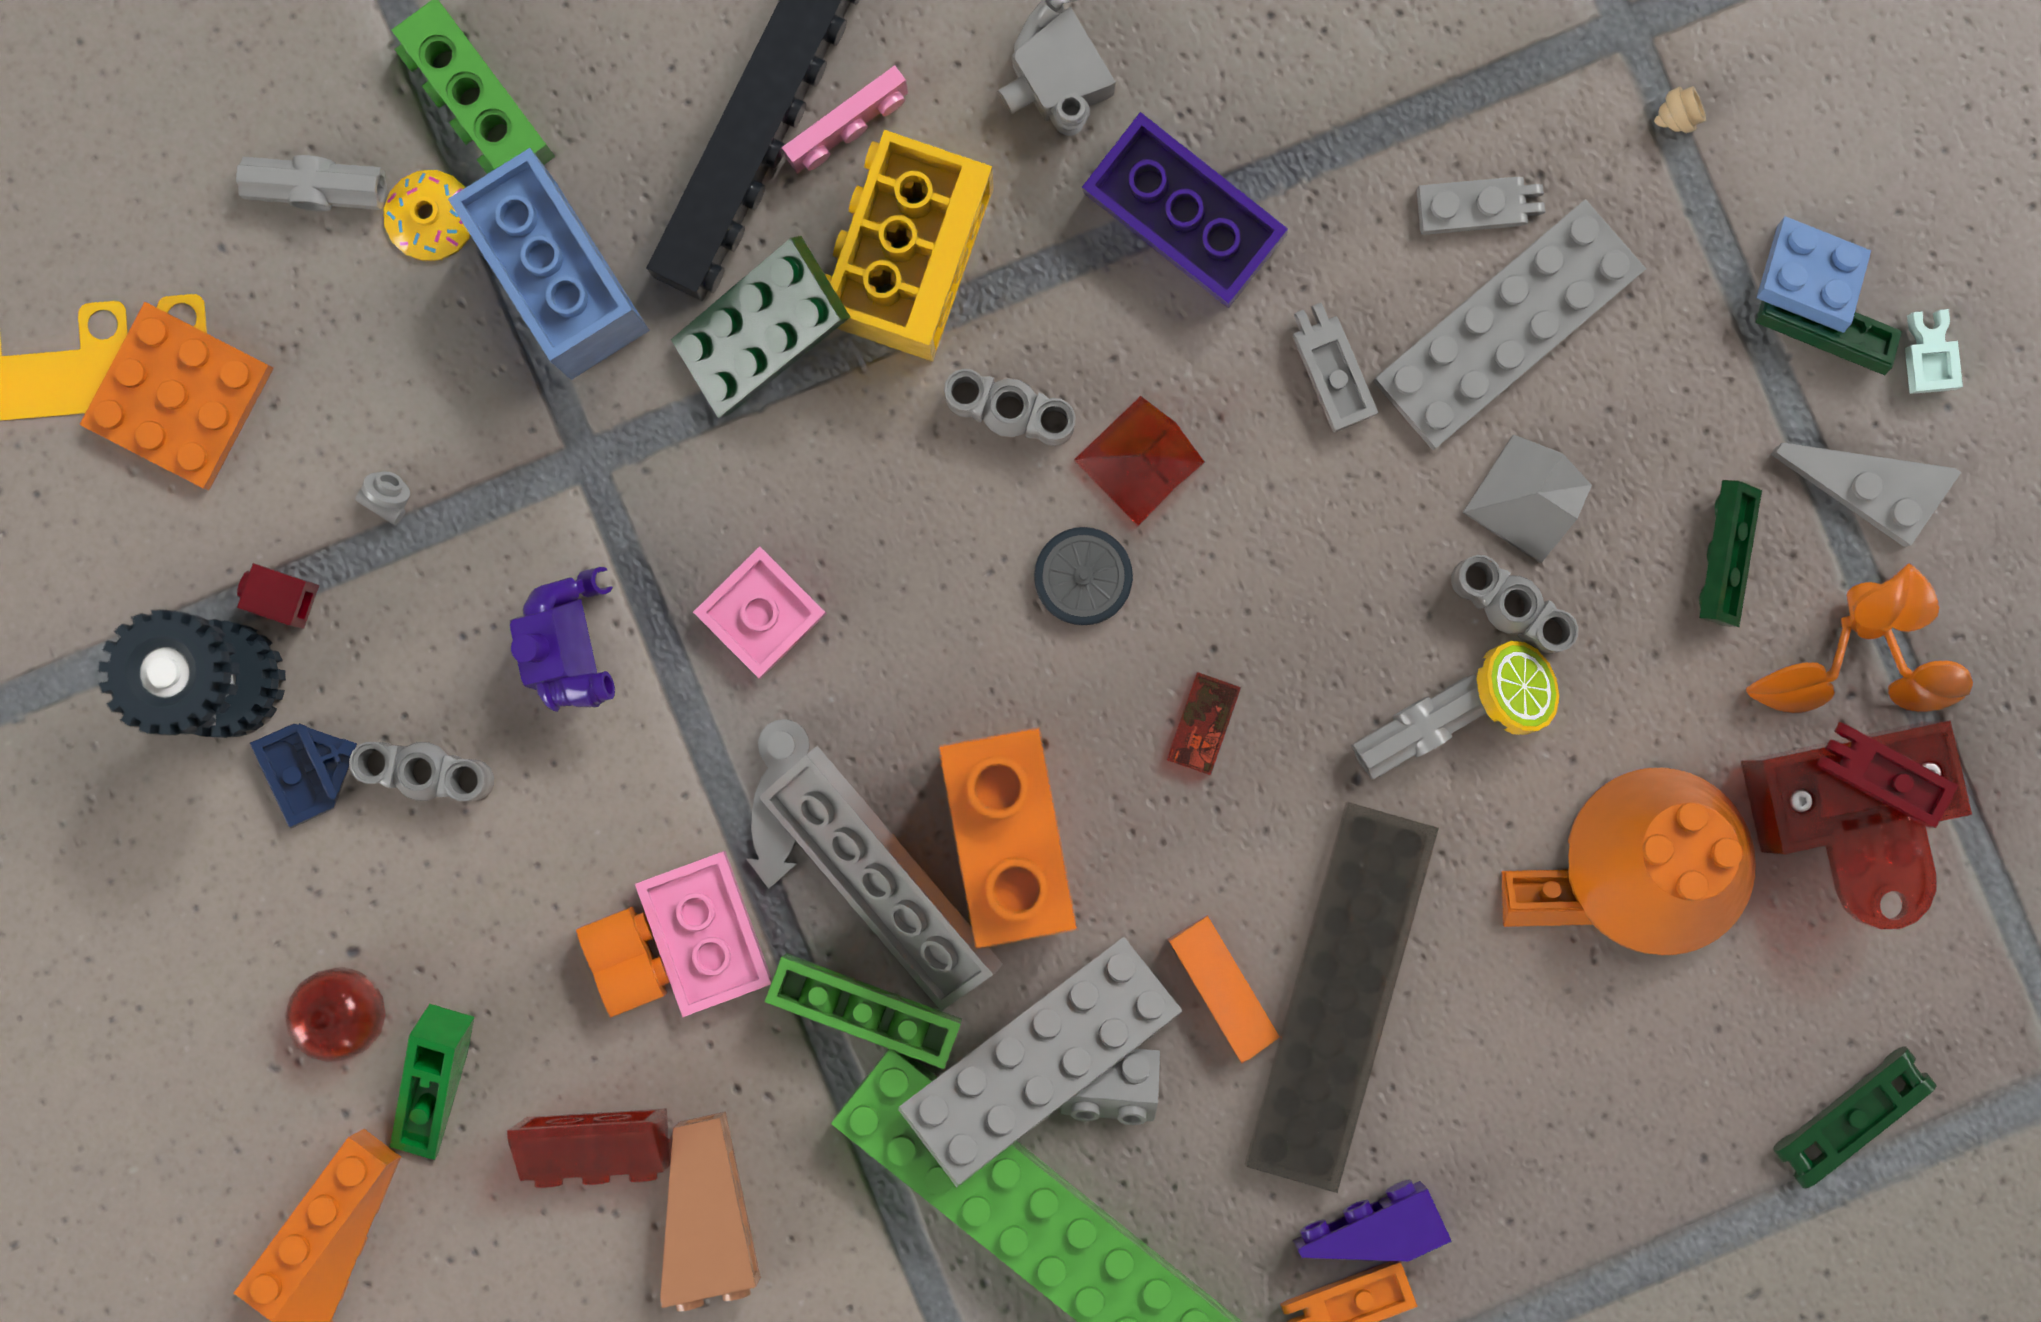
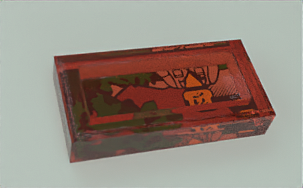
M1196 672L1166 760L1211 776L1241 687Z

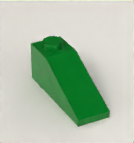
M429 1004L409 1034L390 1143L391 1148L435 1160L438 1156L468 1055L474 1016Z

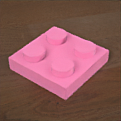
M760 546L693 611L759 679L779 662L827 614Z

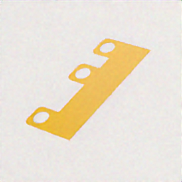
M197 294L165 296L159 300L157 308L168 313L172 306L178 303L190 305L196 312L194 327L207 333L205 303L201 296ZM119 301L93 302L82 305L78 311L79 350L2 356L0 338V421L86 413L128 334L125 306ZM108 310L117 319V330L108 339H97L88 329L89 318L96 311Z

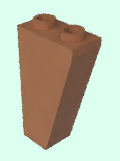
M726 1111L680 1121L673 1128L660 1301L662 1308L676 1305L678 1312L701 1307L705 1304L704 1299L722 1295L723 1301H733L747 1297L751 1294L750 1289L755 1288L761 1278Z

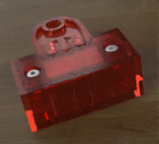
M1951 720L1920 722L1865 734L1959 785L1940 821L1972 815ZM1847 739L1835 740L1847 747L1851 742ZM1828 742L1740 761L1761 852L1785 855L1825 846L1835 891L1843 909L1857 922L1881 930L1902 929L1916 923L1930 909L1937 886L1936 869L1926 826L1817 767L1816 764L1820 756L1832 759L1838 764L1842 759L1825 749ZM1893 891L1900 897L1902 908L1896 917L1889 919L1882 914L1880 902L1886 893Z

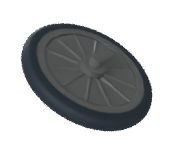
M1078 527L1059 533L1044 546L1036 561L1034 581L1042 604L1055 617L1074 625H1094L1111 618L1125 604L1132 588L1133 571L1127 552L1114 537L1099 529Z

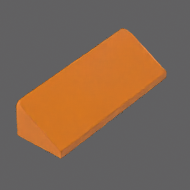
M1569 870L1501 872L1504 927L1593 924L1585 916V911L1579 901L1577 902L1568 878L1567 871Z
M1208 915L1167 939L1241 1064L1280 1037Z

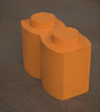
M632 906L576 929L581 948L593 973L598 991L610 1018L664 997L667 994L665 985L670 983L661 956L654 958L650 950L648 941L654 939L644 912L637 915Z

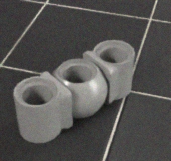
M960 369L953 372L945 382L944 393L946 402L953 413L960 417H972L980 423L984 421L991 431L1000 436L1015 437L1026 433V438L1039 439L1046 445L1058 446L1067 442L1074 432L1076 417L1073 408L1068 402L1058 398L1049 399L1042 393L1037 395L1030 385L1019 379L1007 378L994 382V377H982L971 369ZM961 383H971L979 390L978 397L972 403L961 404L953 398L955 387ZM1015 397L1023 405L1021 414L1012 419L1002 417L997 412V405L1003 398ZM1056 411L1065 416L1068 424L1063 431L1056 434L1049 433L1042 427L1041 419L1048 412Z
M1486 555L1472 556L1454 567L1451 574V584L1454 591L1460 597L1471 600L1479 610L1484 608L1488 620L1496 629L1507 634H1518L1517 637L1529 641L1532 647L1538 649L1543 654H1553L1567 650L1576 642L1579 628L1576 619L1570 613L1558 610L1552 601L1544 602L1540 589L1531 580L1522 576L1510 575L1511 572L1499 568V565ZM1470 565L1480 567L1486 575V583L1481 590H1475L1467 584L1465 574ZM1509 592L1518 594L1524 602V610L1519 617H1513L1505 610L1504 599ZM1548 619L1556 621L1562 629L1561 640L1556 645L1549 643L1543 635V626Z
M364 742L352 751L349 758L350 770L358 781L366 784L380 783L388 788H398L406 797L415 801H429L436 797H451L457 801H478L485 798L494 786V774L485 762L477 759H463L456 755H447L439 746L430 742H416L408 746L392 745L387 742ZM379 750L384 755L385 767L376 776L368 768V758L374 751ZM420 759H426L432 768L431 777L425 784H420L413 775L414 766ZM467 767L472 768L478 776L477 787L471 793L465 792L459 784V776Z

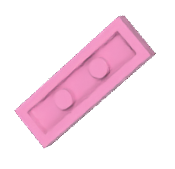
M894 65L782 147L786 160L796 173H799L804 168L811 171L819 167L829 158L830 149L841 141L847 144L856 140L867 130L868 126L866 123L880 113L882 116L893 113L904 103L905 98L903 96L908 93L907 83L897 67Z

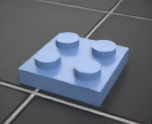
M1785 216L1776 228L1756 298L1844 333L1853 321L1871 250Z

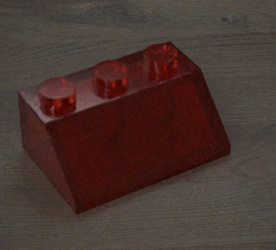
M667 1108L533 1116L524 1118L507 1130V1139L520 1181L534 1180L536 1188L563 1185V1178L582 1177L583 1185L608 1183L611 1181L610 1176L629 1175L630 1182L652 1181L658 1179L657 1173L664 1172L670 1165Z

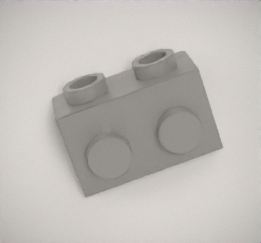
M1135 1049L1061 1106V1114L1071 1115L1072 1118L1079 1121H1094L1099 1117L1113 1118L1127 1125H1140L1146 1121H1154L1158 1106L1160 1051Z

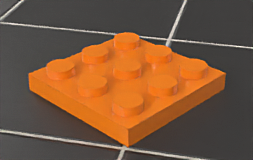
M144 302L79 425L203 489L210 490L274 368Z

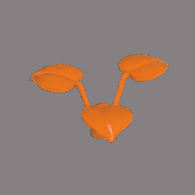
M1908 563L1894 577L1882 584L1865 582L1857 584L1848 590L1847 602L1850 616L1841 618L1842 631L1829 671L1826 672L1825 667L1819 663H1799L1773 672L1746 688V692L1753 699L1783 712L1802 713L1823 706L1834 697V686L1830 682L1835 681L1839 676L1851 630L1857 632L1858 636L1863 639H1877L1884 635L1897 668L1903 678L1892 682L1888 686V694L1890 699L1901 708L1916 712L1944 709L1970 695L1973 680L1967 668L1952 661L1928 662L1920 665L1914 671L1907 667L1892 628L1905 632L1916 631L1933 622L1939 613V602L1932 585L1913 565Z

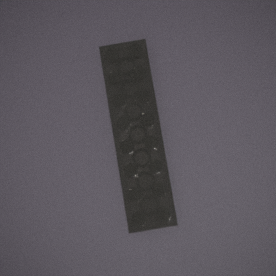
M1345 803L1245 1160L1246 1167L1338 1193L1439 828L1354 803Z

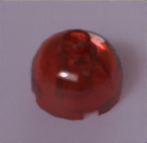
M336 967L317 971L304 979L289 997L285 1012L287 1033L296 1048L312 1059L331 1063L353 1059L367 1050L382 1033L386 1013L383 996L379 989H375L372 983L365 978L367 976L358 970Z

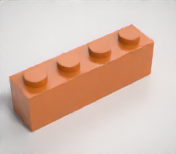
M365 1129L349 1136L239 1284L234 1294L271 1322H333L331 1320L339 1301L342 1300L347 1289L353 1267L358 1256L362 1253L368 1238L366 1237L381 1207L401 1156Z

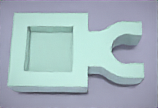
M1949 309L1933 313L1935 323L1933 329H1929L1924 325L1923 311L1907 315L1909 331L1916 339L1917 344L1905 348L1910 394L1950 391L1963 387L1958 341L1946 342L1945 333L1950 324Z

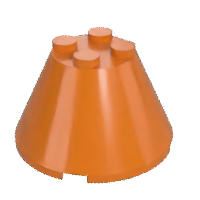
M1645 768L1625 773L1612 779L1595 791L1582 806L1573 822L1568 839L1569 871H1567L1572 892L1576 901H1579L1583 907L1585 916L1601 933L1623 947L1644 954L1677 955L1698 950L1723 936L1737 922L1749 902L1756 871L1755 850L1749 829L1744 818L1731 800L1714 785L1696 775L1671 768Z

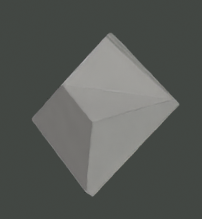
M1512 435L1462 513L1537 562L1542 563L1578 519L1592 484L1563 453L1517 435Z

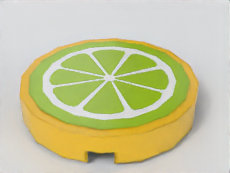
M1509 641L1487 651L1483 657L1486 658L1483 667L1478 668L1476 679L1479 698L1487 715L1494 722L1500 721L1507 727L1503 730L1514 735H1528L1548 726L1557 713L1560 696L1557 678L1547 659L1538 649L1519 641Z

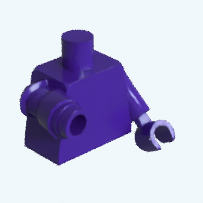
M605 567L584 570L579 573L577 580L569 577L533 589L523 606V615L510 620L509 626L513 639L511 653L517 660L521 681L525 687L537 690L542 702L555 712H558L561 706L599 707L601 703L613 699L615 696V685L611 675L607 671L597 673L582 600L578 599L579 594L585 597H594L611 592L612 586L600 589L595 583L596 574L607 571Z

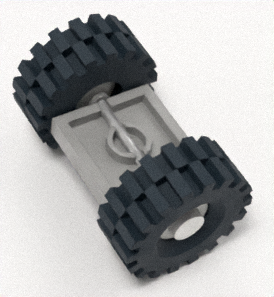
M151 610L152 614L150 615L139 613L131 617L132 625L121 624L114 631L120 638L117 642L107 641L103 648V651L111 653L109 662L99 661L98 672L108 673V681L99 683L101 693L111 694L113 698L106 703L111 712L123 714L120 721L131 727H139L138 731L147 734L173 736L178 734H194L215 738L247 735L246 731L257 730L262 727L264 723L261 720L264 717H272L275 714L277 708L272 706L275 699L282 700L285 690L278 689L279 680H286L285 670H280L277 667V662L283 660L279 651L270 649L269 646L273 642L267 636L257 634V629L236 622L215 619L207 620L201 616L174 610Z

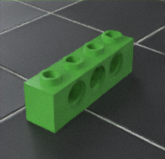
M431 0L391 29L401 43L394 50L411 72L420 68L428 79L422 85L423 89L439 109L447 104L455 115V118L449 124L465 145L472 141L476 143L483 153L476 160L487 174L531 148L543 165L555 157L439 0ZM452 52V59L447 66L434 68V60L440 53ZM471 88L480 89L479 97L474 103L470 105L461 104V97L466 90ZM499 124L507 125V133L503 139L497 142L488 141V133L494 126Z
M788 953L781 957L765 1002L942 1069L946 1066L962 1022V1018Z

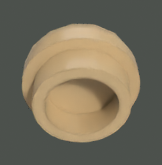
M1693 86L1685 90L1677 87L1669 91L1666 96V102L1659 108V115L1654 120L1655 124L1660 127H1668L1674 132L1690 133L1697 130V124L1705 122L1706 115L1696 89Z

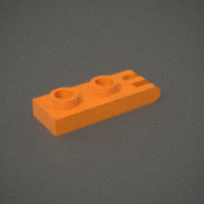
M1401 1261L1386 1262L1288 1299L1280 1304L1284 1315L1299 1310L1303 1311V1315L1292 1318L1287 1322H1379L1418 1307Z

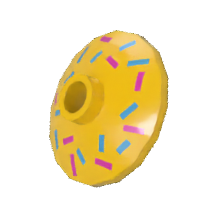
M438 170L416 171L402 178L389 192L383 208L384 227L391 242L405 255L421 261L443 260L458 253L468 242L471 235L448 198L466 187L453 175ZM425 204L432 205L433 212L431 216L426 219L419 218L418 211L420 207Z

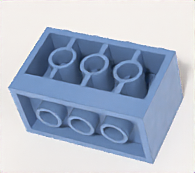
M531 148L448 198L549 361L571 380L650 331L553 176Z

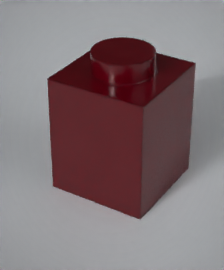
M253 563L251 570L243 574L238 584L237 596L240 600L237 608L289 626L304 629L320 585Z

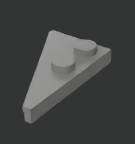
M1781 443L1771 453L1773 457L1904 547L1913 544L1961 474L1956 468L1789 443Z

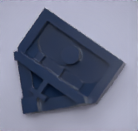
M300 723L299 725L291 724L250 742L290 829L335 808L349 770V758L352 751L357 747V743L311 729Z

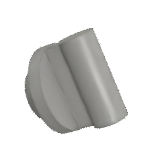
M387 471L376 472L365 477L362 488L357 493L355 500L392 524L397 525L405 514L404 508L409 499L410 490L398 475Z

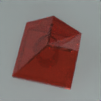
M1142 396L1134 401L1074 459L1077 465L1137 527L1205 463L1177 423Z

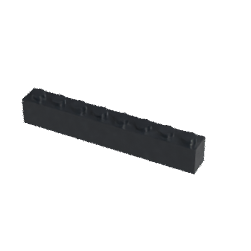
M779 0L646 267L653 278L702 302L708 291L711 293L716 291L725 271L721 264L728 250L734 252L744 235L745 226L741 225L749 208L755 210L758 207L766 188L762 181L769 167L775 169L779 165L784 155L782 147L786 145L782 141L789 127L796 128L805 112L806 102L802 100L810 85L816 87L819 84L827 65V61L823 60L830 44L836 46L840 42L847 25V20L844 19V16L850 4L857 5L860 0Z

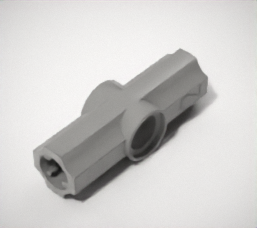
M296 155L293 157V160L242 157L241 163L237 165L236 182L238 184L239 196L247 200L285 202L293 207L311 211H330L332 206L382 210L383 203L386 201L387 184L385 171L381 167L336 164L332 160L310 155Z
M1474 674L1464 677L1434 697L1429 698L1427 696L1395 714L1393 721L1351 744L1358 762L1370 779L1382 776L1414 755L1417 758L1450 740L1453 732L1486 714L1479 698L1477 677Z

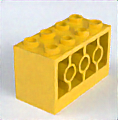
M884 129L880 143L872 141L864 163V168L869 170L864 187L857 185L853 192L848 210L849 213L853 214L850 228L848 231L841 230L837 237L833 257L838 259L833 276L825 274L850 315V318L837 329L933 362L993 192V170L990 165ZM913 198L923 199L919 203H908ZM898 241L908 242V245L902 248L892 247ZM884 284H891L893 286V289L886 293H878L876 290Z

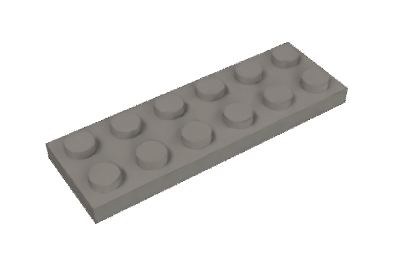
M1585 199L1380 373L1373 382L1428 446L1435 450L1646 270V268Z
M818 746L806 754L759 796L940 1011L989 979L1003 966L989 946L976 948L972 927Z
M1123 937L899 1106L898 1110L954 1185L958 1187L1179 1016L1183 1010L1126 938Z

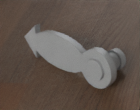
M788 719L775 720L768 724L761 732L758 740L759 753L768 767L758 784L752 808L751 832L753 846L759 859H746L768 889L797 864L785 862L792 852L796 840L759 798L763 792L808 754L810 748L809 736L800 724Z

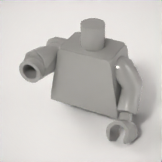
M1042 0L1029 15L1014 44L1015 53L1012 55V66L1018 79L999 89L998 93L1011 115L1033 102L1045 121L1051 120L1060 133L1072 136L1082 130L1090 115V105L1114 96L1116 82L1072 8L1069 7L1064 10V3L1077 0Z

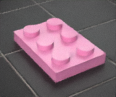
M726 851L635 884L682 1017L771 985V975Z

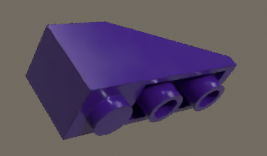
M1405 1180L1389 1187L1385 1191L1387 1196L1370 1204L1369 1200L1366 1199L1351 1204L1342 1211L1344 1216L1327 1224L1326 1220L1322 1219L1308 1224L1300 1230L1301 1236L1294 1239L1293 1242L1302 1258L1409 1262L1452 1242L1428 1189L1421 1181L1413 1184L1411 1180Z

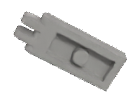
M1524 177L1419 185L1416 189L1421 235L1523 226L1528 224L1527 216H1537L1546 213L1545 203H1526V198L1544 195L1543 185H1524Z
M1317 303L1311 306L1317 323L1311 326L1304 310L1294 313L1300 331L1293 333V338L1333 433L1376 416L1379 412L1338 317L1334 316L1329 319L1323 305Z

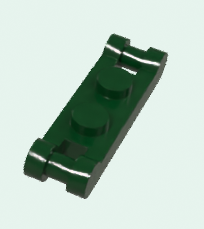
M1906 1046L1894 1050L1875 1070L1795 1133L1785 1136L1776 1143L1773 1148L1774 1152L1782 1162L1788 1161L1794 1168L1795 1173L1793 1176L1802 1188H1810L1817 1184L1935 1090L1937 1085L1928 1073H1921L1914 1065L1916 1058ZM1898 1076L1906 1083L1904 1089L1899 1093L1891 1084ZM1815 1143L1822 1154L1814 1160H1810L1804 1150Z

